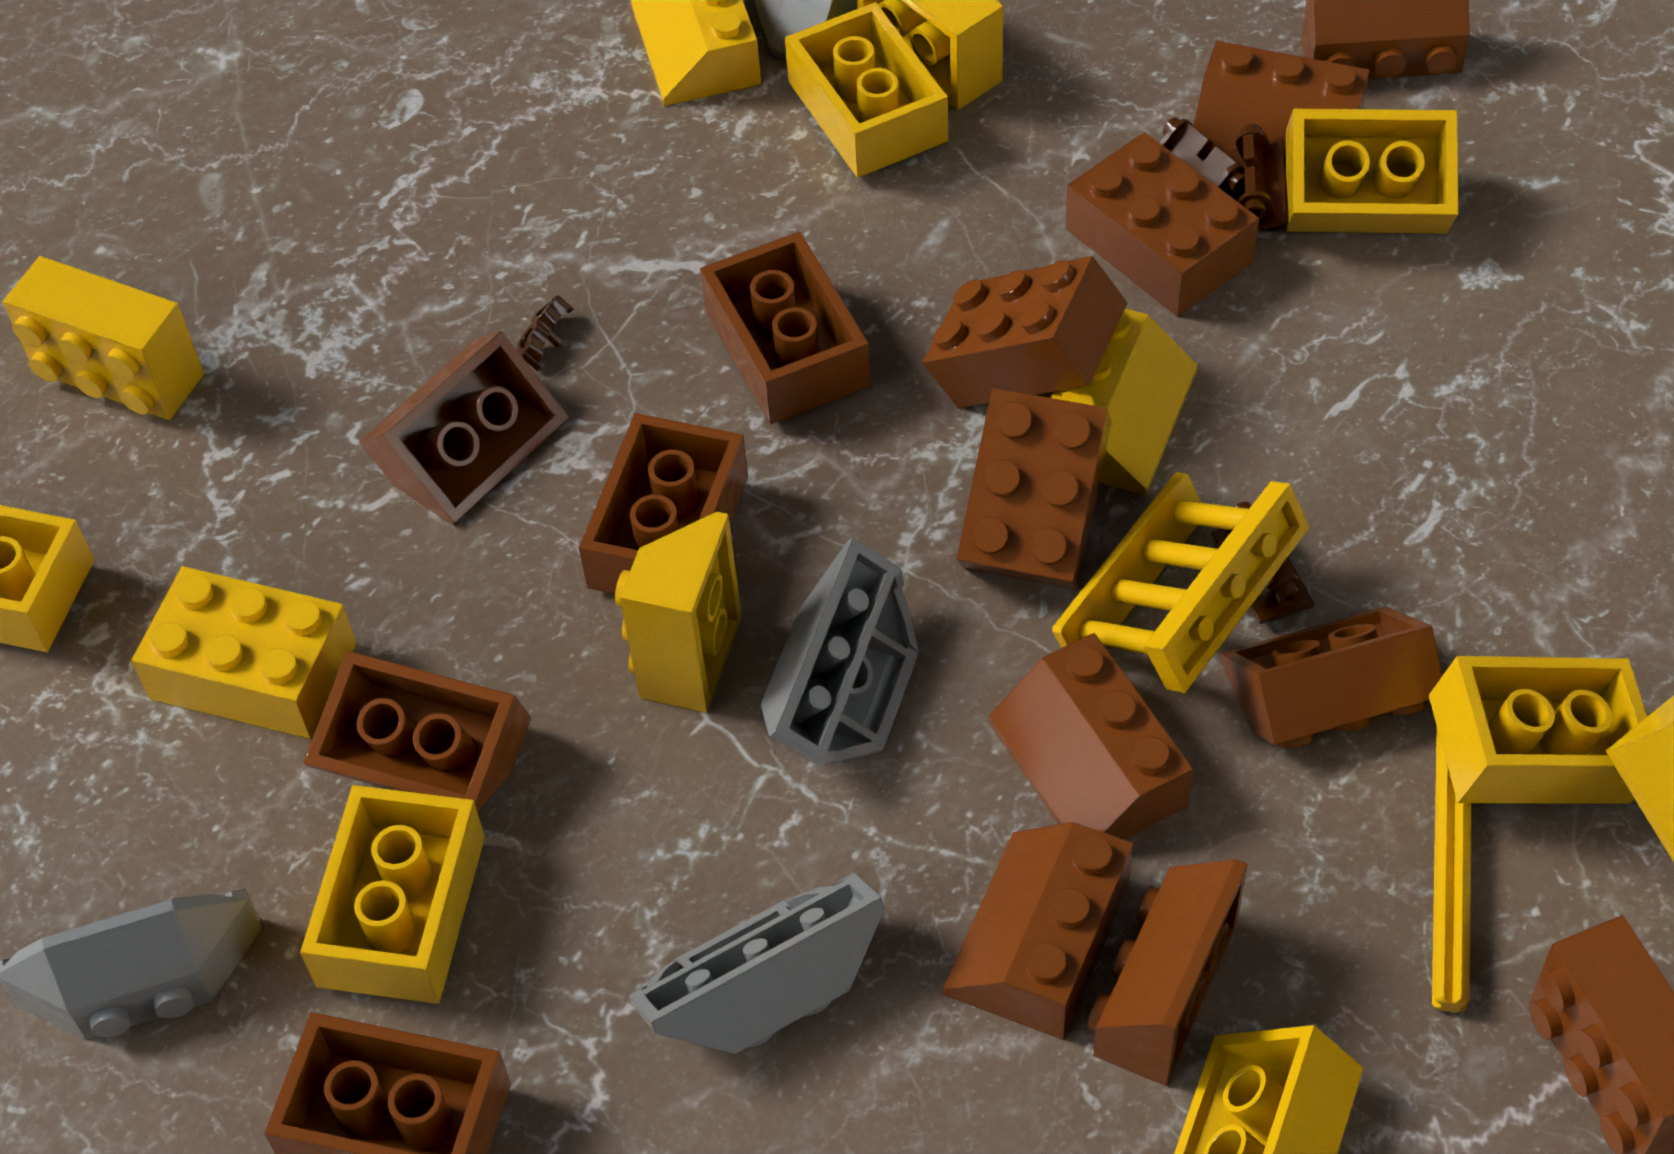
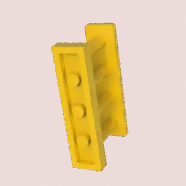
M1176 472L1053 625L1052 632L1060 647L1063 648L1095 632L1105 647L1147 654L1166 690L1186 693L1310 528L1290 483L1270 481L1252 506L1247 509L1202 503L1189 475ZM1197 526L1232 530L1218 549L1184 544ZM1167 565L1201 570L1188 589L1153 584ZM1135 605L1170 611L1155 631L1121 625Z

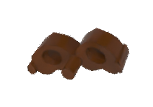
M559 295L553 297L549 303L534 314L531 320L532 324L526 329L517 343L519 354L536 371H539L541 368L539 362L543 356L546 341L548 340L556 348L563 342V339L551 328L564 313H570L575 310Z

